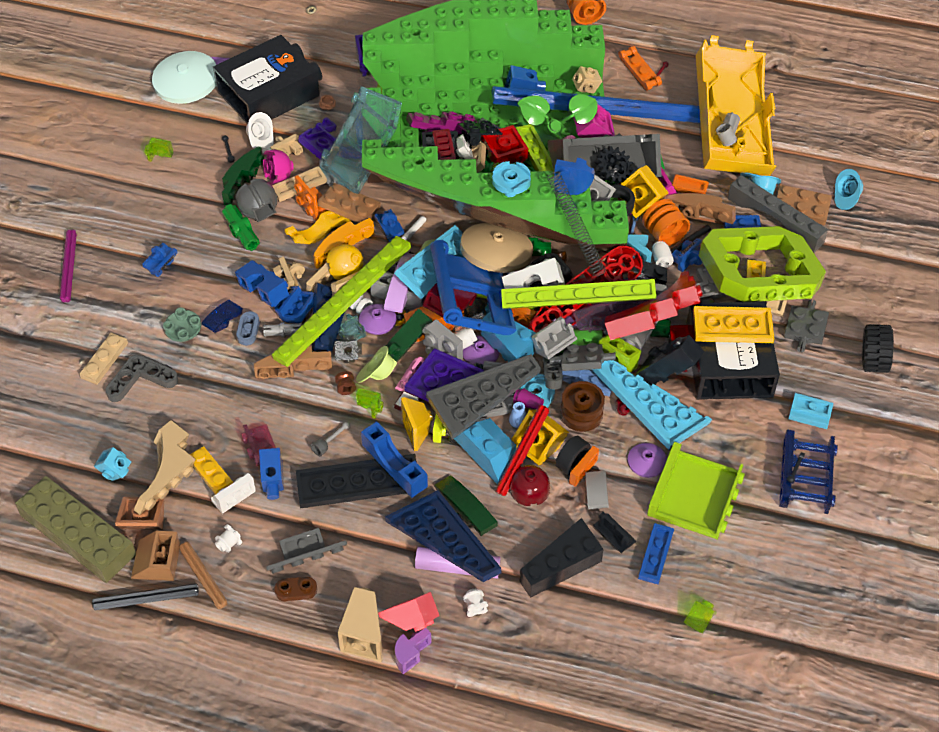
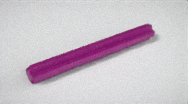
M74 229L66 231L60 299L63 303L70 302L77 238Z

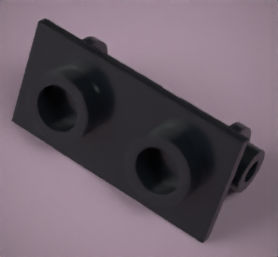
M602 512L598 516L600 520L593 527L620 553H623L636 543V540L609 513Z

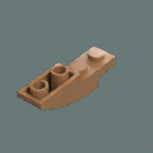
M696 193L672 194L664 197V199L672 200L680 212L692 219L697 220L701 215L733 224L736 220L735 206L722 203V197Z
M309 346L288 367L275 361L272 355L254 363L255 377L262 379L294 377V371L332 369L331 351L313 352L312 346Z

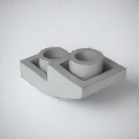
M606 470L585 472L588 509L608 508Z

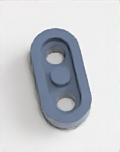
M248 311L241 315L236 333L237 340L241 345L248 346L255 342L260 324L257 313Z

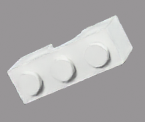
M555 258L546 259L536 265H529L525 269L510 272L502 277L505 289L527 288L536 281H541L543 286L565 285L561 267Z

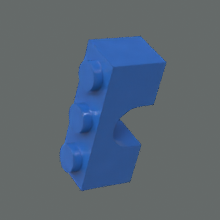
M253 260L235 271L239 285L250 293L258 289L261 300L271 307L289 296L287 282Z

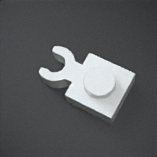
M462 134L457 138L458 149H456V152L461 159H473L472 150L469 148L470 144L468 141L466 142Z

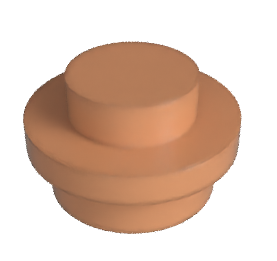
M324 95L319 101V106L323 110H331L336 106V101L331 95Z

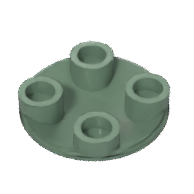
M177 308L164 322V332L173 341L184 342L191 340L200 332L201 319L192 311Z

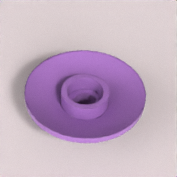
M384 304L367 306L359 316L361 328L373 335H381L391 331L397 321L396 313L384 310Z
M476 336L478 340L473 345L463 349V359L471 365L475 363L483 364L484 361L496 362L499 357V351L495 350L483 336Z
M642 443L630 450L627 461L630 469L635 474L645 478H652L662 474L667 456L657 445Z

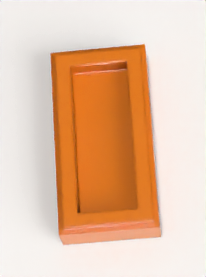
M675 174L672 185L676 192L706 194L709 182Z
M592 446L570 472L569 483L574 487L585 477V472H589L598 461L599 449Z

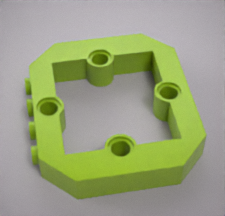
M780 226L712 229L703 239L699 251V257L718 290L742 302L811 299L821 287L826 273L803 236ZM780 249L787 259L784 269L792 276L773 274L770 277L742 278L737 270L740 262L739 257L727 252L740 251L745 255H753L756 250Z

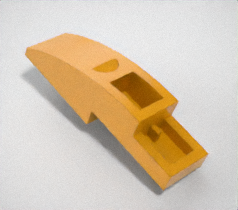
M370 218L356 225L349 221L333 231L324 239L313 255L315 268L318 269L327 262V255L332 248L342 244L353 246L357 242L373 235L374 222Z

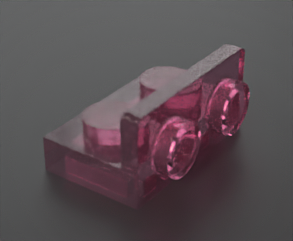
M247 424L243 425L244 432L241 433L244 445H249V448H247L249 459H254L256 466H259V449L276 447L267 424L248 429Z

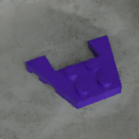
M328 117L324 118L322 123L318 122L313 129L310 128L299 135L298 142L320 160L362 158V145L357 144L346 147L329 133L336 131L337 125Z

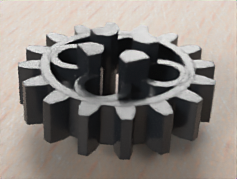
M612 146L608 150L604 148L595 160V164H597L595 170L600 171L598 176L603 175V181L608 179L610 185L614 181L616 185L620 182L623 183L632 175L631 172L634 170L630 167L633 162L628 161L630 156H625L624 150L619 152V147L613 150Z

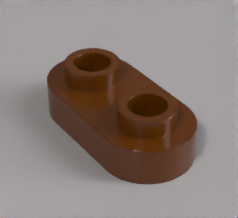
M311 577L281 579L274 588L276 597L281 601L311 599L317 594L318 590L316 581ZM285 586L288 587V589H286V590H283V589H282V587H285Z

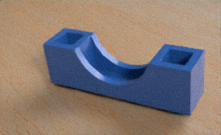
M378 422L361 431L362 446L411 498L428 487L427 473L415 460L409 462L398 452L389 433Z

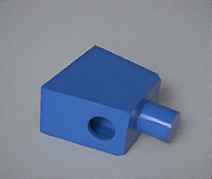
M510 65L504 87L545 91L546 82L538 80L535 70Z
M280 448L259 449L263 491L267 492V499H278L279 491L284 490L283 461Z

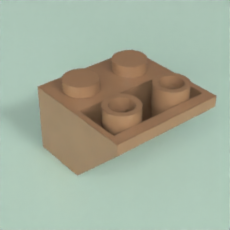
M154 531L138 541L132 579L174 581L180 550L179 546L181 545L177 532Z

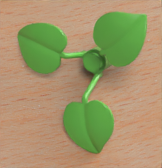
M578 94L569 101L568 107L572 113L561 121L556 119L549 121V116L546 114L550 110V105L543 97L528 96L517 102L522 116L527 123L540 125L544 122V132L558 139H563L556 134L561 130L562 123L574 117L578 124H586L594 118L598 108L595 98L585 94Z

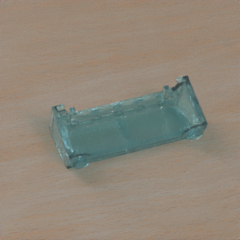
M362 86L358 93L354 92L351 99L353 107L332 146L324 149L321 155V159H323L322 167L351 192L359 194L371 174L362 167V140L381 139V147L385 148L397 129L402 105L400 101Z

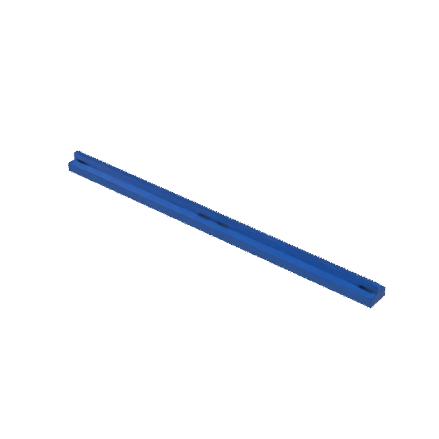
M493 86L491 91L493 104L518 106L517 102L525 97L540 96L547 100L550 109L570 111L568 107L569 101L572 97L578 95ZM590 96L595 98L597 104L607 110L610 115L700 123L699 106Z

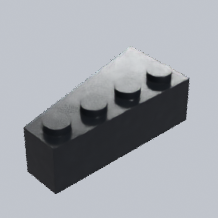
M580 518L520 569V583L531 598L602 562L604 549L584 520Z

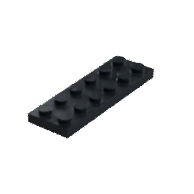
M415 454L402 455L409 462L416 461ZM376 459L296 470L300 509L407 494Z

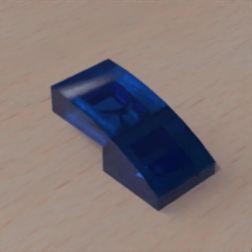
M227 300L208 314L202 321V325L217 333L227 328L230 320L241 315L243 308L231 300Z

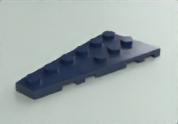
M438 490L385 516V521L483 583L502 573L499 564Z

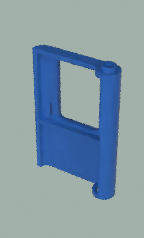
M434 241L430 246L444 321L452 325L501 335L513 334L516 331L512 309H502L501 289H505L502 280L503 273L481 269L470 263L466 258L448 254L449 246L446 241ZM453 289L485 295L488 300L492 322L464 317L461 309L456 305Z

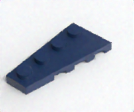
M320 283L314 286L313 314L332 297V288L330 286ZM344 313L312 343V351H331L332 353Z

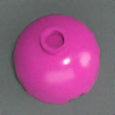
M266 150L264 155L267 156L266 159H263V172L265 178L269 177L270 179L268 183L274 185L287 180L294 168L293 161L281 150Z

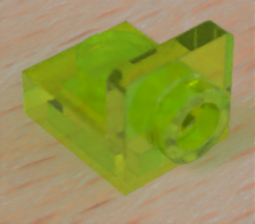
M151 138L149 144L145 146V154H147L148 161L152 162L155 155L172 158L174 153L171 141Z
M358 388L356 393L357 405L363 408H371L372 418L376 419L378 413L382 412L384 402L381 401V393Z

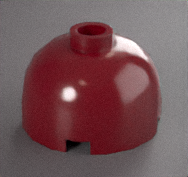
M535 465L520 467L513 475L510 483L511 495L516 502L524 506H531V504L536 503L537 505L542 504L550 494V480L547 473Z

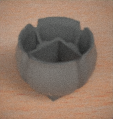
M251 180L250 185L245 183L236 194L237 205L241 213L247 218L260 222L277 213L275 210L278 200L277 194L273 186L266 180Z

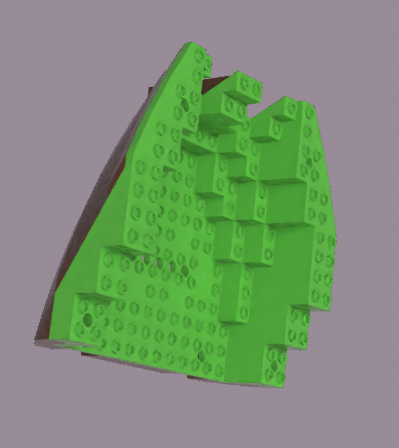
M451 0L400 17L364 32L363 64L380 85L377 88H363L365 140H362V167L367 170L368 183H389L421 199L474 219L522 234L579 247L586 246L590 242L580 246L579 244L586 242L588 239L581 242L580 240L587 236L581 237L585 234L582 232L583 230L576 233L572 232L582 227L575 230L571 229L572 226H569L570 223H568L567 219L570 220L569 222L575 219L580 221L581 219L584 224L580 226L586 227L587 231L585 230L584 232L589 233L590 239L588 241L592 239L596 250L610 252L618 246H627L629 225L625 200L618 201V198H611L609 201H591L589 187L579 195H571L572 201L575 204L571 207H576L577 211L574 215L567 218L565 210H562L563 207L560 206H565L570 202L563 205L559 204L560 201L557 200V194H554V188H551L552 185L548 181L553 177V171H536L529 157L522 164L535 170V172H530V187L514 197H507L493 186V173H482V171L477 173L476 159H460L459 157L456 160H438V147H423L422 130L410 127L406 120L408 113L414 114L418 112L426 116L436 115L441 117L442 112L449 113V111H453L460 115H473L477 122L484 118L500 128L514 125L515 128L528 125L529 123L523 118L519 106L493 104L492 88L493 86H505L510 65L535 70L538 80L546 82L545 91L605 97L603 82L596 92L592 94L577 91L572 80L580 66L596 69L602 79L605 57L603 26H571L570 10L538 11L537 0ZM550 109L546 115L549 116V121L552 119L561 121L572 113L565 110ZM573 117L562 123L561 130L556 133L562 138L569 135L580 138L576 133V124ZM544 122L540 125H533L548 152V140L558 138L549 136L544 132ZM485 156V160L491 163L490 158Z

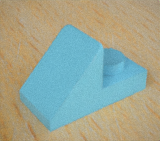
M628 234L627 246L634 248L640 254L642 260L651 263L652 252L647 248L648 235Z

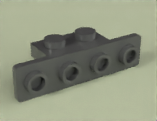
M319 528L280 540L279 543L285 560L266 566L265 569L266 572L271 570L272 574L283 571V566L288 564L295 567L304 564L303 560L310 557L312 561L324 557L323 553L331 551L332 554L344 550L343 546L347 545V541L325 547Z

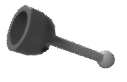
M345 421L343 426L326 440H315L310 445L312 451L321 457L328 450L327 443L344 429H349L350 423Z

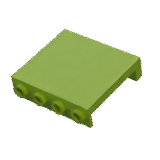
M674 442L649 504L647 516L718 540L720 532L725 533L728 524L725 521L726 516H731L734 505H731V501H736L740 490L736 488L737 484L742 485L745 473L742 472L744 464H740L739 470L682 452L680 451L682 444Z

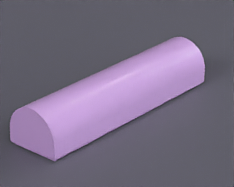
M417 547L415 569L470 575L429 548ZM492 556L500 566L501 557Z

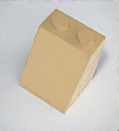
M354 587L338 630L340 652L382 663V644L375 592L364 587Z

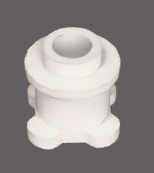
M226 524L224 526L226 531L220 536L217 535L215 537V545L221 552L226 551L229 553L231 547L235 544L241 545L242 541L240 540V534Z
M470 589L464 595L463 600L468 605V617L484 614L488 611V603L483 600V591Z

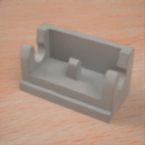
M559 317L534 334L532 340L536 353L549 360L576 341L577 337L570 323L566 325L564 318Z

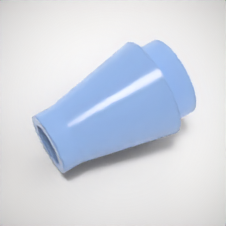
M516 402L513 405L509 416V423L516 429L519 428L527 415L525 405L522 402Z

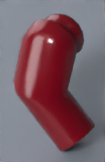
M618 398L615 402L616 411L618 414L625 416L630 412V409Z

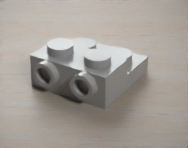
M437 319L423 328V333L425 334L423 344L426 346L425 350L428 355L435 348L463 361V341Z

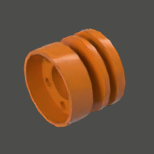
M662 199L655 202L646 210L642 218L643 225L653 235L654 239L657 242L664 241L669 247L682 240L690 229L689 220L670 199Z

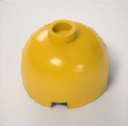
M342 244L332 248L326 259L330 266V274L337 280L360 271L364 266L362 253L358 248L350 244Z

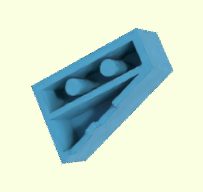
M489 312L482 320L492 322L491 313ZM516 321V331L511 335L481 331V335L495 350L497 349L502 354V358L508 362L530 354L533 355L536 352L532 336L536 332Z

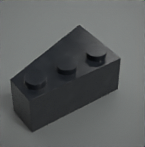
M690 335L682 338L678 337L672 342L667 341L659 347L654 346L648 352L649 356L635 375L643 377V381L651 386L652 384L656 385L659 381L665 383L669 380V375L673 373L678 375L694 366L704 350Z

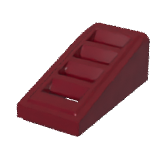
M450 130L432 131L433 146L438 147V160H456Z

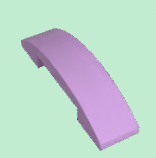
M405 253L399 260L394 273L399 267L414 257L415 254ZM393 274L384 310L402 313L407 302L409 287L395 274Z

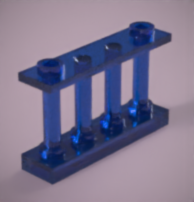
M787 429L783 440L779 507L787 508L789 501L797 499L824 503V514H828L830 508L834 507L836 495H832L834 456L836 457L838 445L835 444V436L830 437L828 445L801 442L794 438V430ZM801 449L827 453L826 462L803 458L800 466L826 470V478L795 475V482L825 486V495L799 492L791 488V484H794V482L789 483L787 477L791 475L792 467H795L798 460L797 455H793V451Z

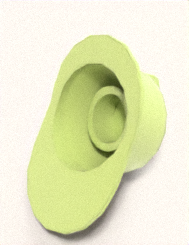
M387 346L381 347L374 357L360 370L356 377L357 382H363L369 377L382 380L391 374L397 362L388 354Z

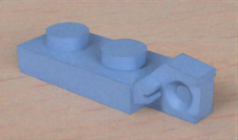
M562 371V381L569 384L587 381L597 385L605 396L610 397L612 390L594 371Z

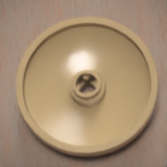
M489 223L473 225L464 231L461 236L460 250L463 256L473 265L492 272L506 273L518 271L530 263L533 245L525 234Z

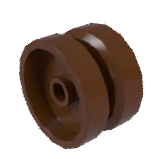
M578 381L567 386L562 393L560 417L563 423L568 428L579 432H587L599 426L603 419L605 396L602 390L597 385L587 381Z

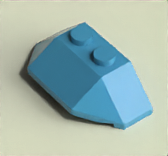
M480 418L454 438L498 485L516 451L517 445L490 418Z

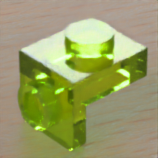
M705 599L702 602L696 600L684 623L704 634L712 617L717 613L713 609L715 605Z

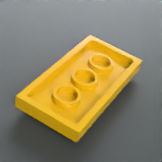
M694 306L695 341L774 342L771 308Z

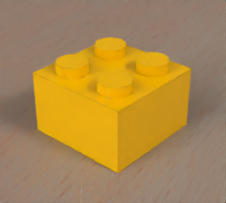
M648 165L639 168L621 184L630 188L635 195L632 211L635 218L644 215L651 205L669 194Z

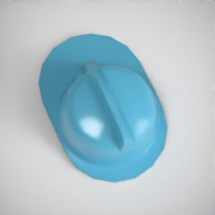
M846 169L838 174L836 178L834 199L836 206L841 210H848L855 206L863 191V182L857 171Z
M740 173V176H744L772 195L776 184L781 183V179L777 177Z

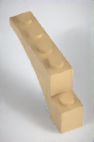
M172 420L159 429L154 440L158 452L157 472L154 481L139 497L135 505L134 511L139 515L146 509L148 511L151 510L159 498L162 500L168 494L169 489H175L180 484L182 478L189 477L194 470L193 464L196 459L184 450L188 445L186 441L189 434Z

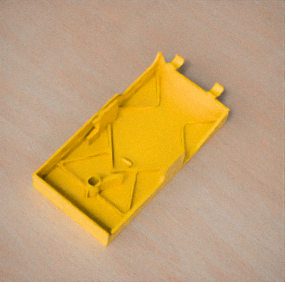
M711 35L710 45H708L707 40H704L696 54L704 169L770 176L776 168L773 159L770 118L775 116V103L773 93H770L765 101L764 76L766 53L754 52V41L746 40L745 50L719 47V36ZM733 112L740 117L735 133L737 141L731 146L725 147L722 145L716 129L723 123L727 113Z

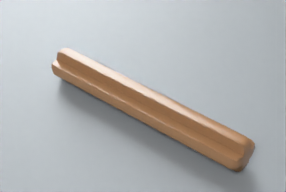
M184 542L179 548L182 555L217 609L226 607V598L190 543Z

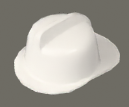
M262 112L255 113L249 119L246 133L253 149L258 146L262 147V153H264L266 150H271L270 147L274 144L273 125L267 114Z

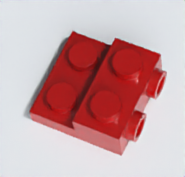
M514 125L498 129L503 133L502 135H481V140L488 149V157L491 162H495L494 167L510 161V164L514 162L523 163L528 158L529 148Z

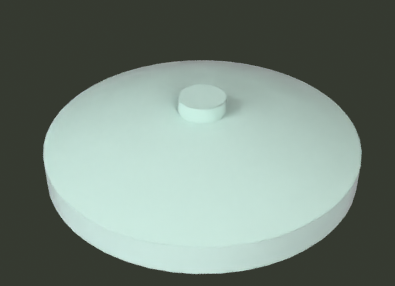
M184 51L173 54L162 60L153 72L152 83L155 92L159 97L171 103L183 104L202 99L216 86L213 66L216 63L210 56L197 51Z

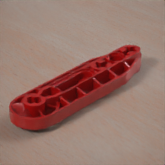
M618 246L599 259L603 263L600 266H604L606 269L605 273L600 276H592L588 272L591 267L589 266L565 285L575 284L573 281L582 274L587 279L583 284L591 283L597 277H600L601 280L595 283L635 280L641 274L643 268L642 258L634 248ZM635 267L638 269V272L635 273L630 270ZM626 273L628 275V280H624L623 275ZM591 303L569 305V308L563 312L560 309L565 305L552 306L551 308L548 306L540 307L527 328L536 333L553 322L550 320L549 314H553L556 319L559 317L566 319L570 316L575 321L571 324L573 326L603 303L598 304L594 308ZM584 305L589 312L578 318L575 311ZM543 309L544 313L538 317V314ZM543 322L544 326L541 329L536 330L535 327L539 326Z

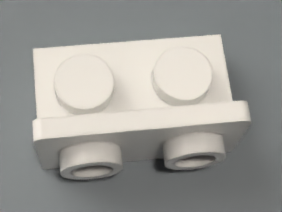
M247 473L243 477L237 478L234 483L221 489L216 495L211 497V501L222 514L256 491L252 476Z

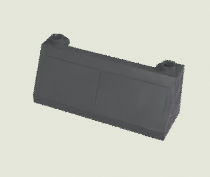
M660 134L548 140V150L554 172L557 159L576 163L578 157L586 160L587 165L590 168H594L595 175L603 180V175L598 176L600 171L595 170L597 166L595 160L604 148L608 150L612 146L613 150L619 147V152L624 150V155L630 156L628 161L633 162L630 167L634 169L631 174L639 168L648 165L656 177H662Z

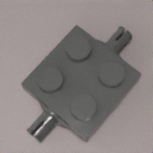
M812 299L808 301L807 308L791 306L784 338L799 342L797 347L799 352L800 350L801 352L805 351L806 344L822 345L829 312L816 310V301L813 300L812 303Z
M589 343L581 346L571 344L564 348L561 356H553L549 360L550 365L561 364L562 371L601 369L604 361L616 360V353H604L602 344Z

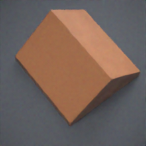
M123 497L115 526L121 529L163 530L164 498L162 500L159 498L151 510L148 511L146 509L139 515L134 511L139 497Z

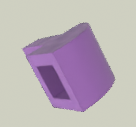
M427 628L416 631L409 640L404 634L397 640L395 645L396 665L402 674L420 662V651L431 644V633Z

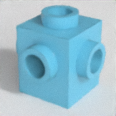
M112 447L102 452L94 467L102 473L104 478L113 481L126 476L131 461L126 458L123 452Z

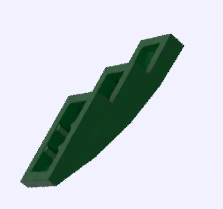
M450 475L434 485L435 489L442 494L458 515L460 514L468 525H472L480 536L498 526V521L486 507L453 476Z

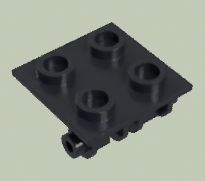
M470 120L458 123L462 128L461 134L473 146L479 145L481 135L503 134L490 121L486 120L481 121V123H475Z

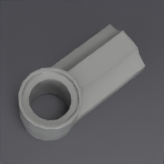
M733 112L727 113L723 123L716 129L717 135L725 147L731 146L737 141L735 133L740 117Z

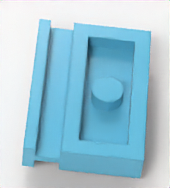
M795 393L788 419L827 429L834 403Z

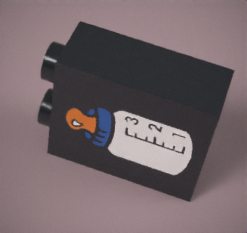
M282 35L276 36L213 66L217 92L246 124H248L249 119L255 113H265L272 120L320 96L318 81L323 78L320 67L314 61L309 63L304 58L300 46L297 43L291 45Z
M701 300L699 304L689 306L686 325H688L689 335L695 341L694 306L767 308L766 301L742 302L736 300L735 302L715 303L713 300ZM695 341L704 350L697 363L692 366L697 400L774 398L780 376L774 342Z

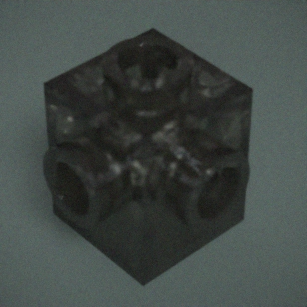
M353 335L342 336V339H335V361L343 360V363H354L355 360H358L359 355H362V343H358V338H354ZM349 347L351 351H347L345 348Z

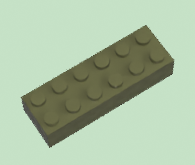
M47 476L15 503L21 517L105 583L111 580L136 556L132 541Z

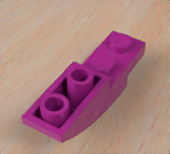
M449 111V113L442 112L441 117L436 115L426 116L418 112L414 114L408 113L406 117L410 127L420 128L422 132L449 129L450 131H458V135H460L462 128L458 123H464L466 120L478 123L473 115H460L453 111Z

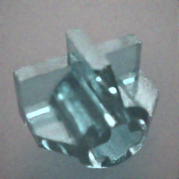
M346 315L347 320L341 324L338 331L342 341L349 343L366 337L365 328L359 323L358 316Z

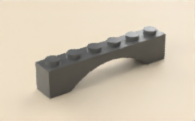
M742 175L730 185L728 199L741 208L758 209L773 216L789 231L803 236L813 253L824 244L828 229Z

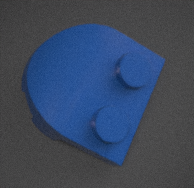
M578 157L576 163L556 160L555 172L561 173L559 175L562 176V179L559 182H565L566 186L562 188L568 189L566 194L579 195L590 187L595 171L594 168H590L587 165L586 160Z
M292 286L289 296L274 305L275 312L284 322L302 323L314 306V292L302 291L299 286Z

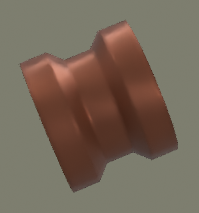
M344 371L335 376L339 394L350 395L356 391V383L353 382L354 375L352 372Z

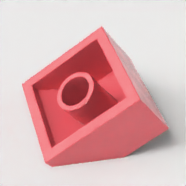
M431 592L396 604L378 613L380 618L407 631L413 628L415 632L434 624L433 619L440 616Z

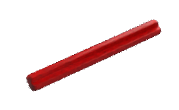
M539 405L495 489L499 495L506 496L513 475L521 467L549 413V409L546 406Z

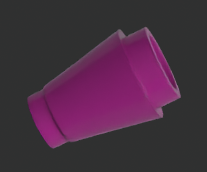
M523 388L516 390L513 403L522 402L525 408L538 409L539 405L544 404V399Z

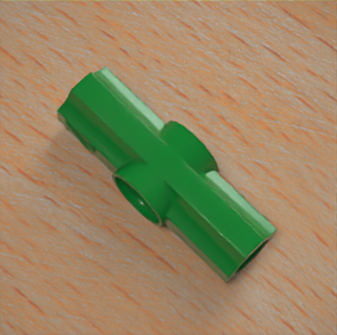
M229 204L225 206L224 210H222V215L228 222L233 236L240 240L246 250H255L260 242L253 232L248 218L242 216L236 205Z

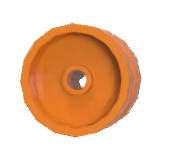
M566 0L575 21L579 24H592L598 21L606 12L604 0Z

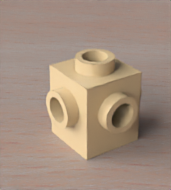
M580 66L572 78L577 91L592 94L596 92L603 82L598 71L590 67Z

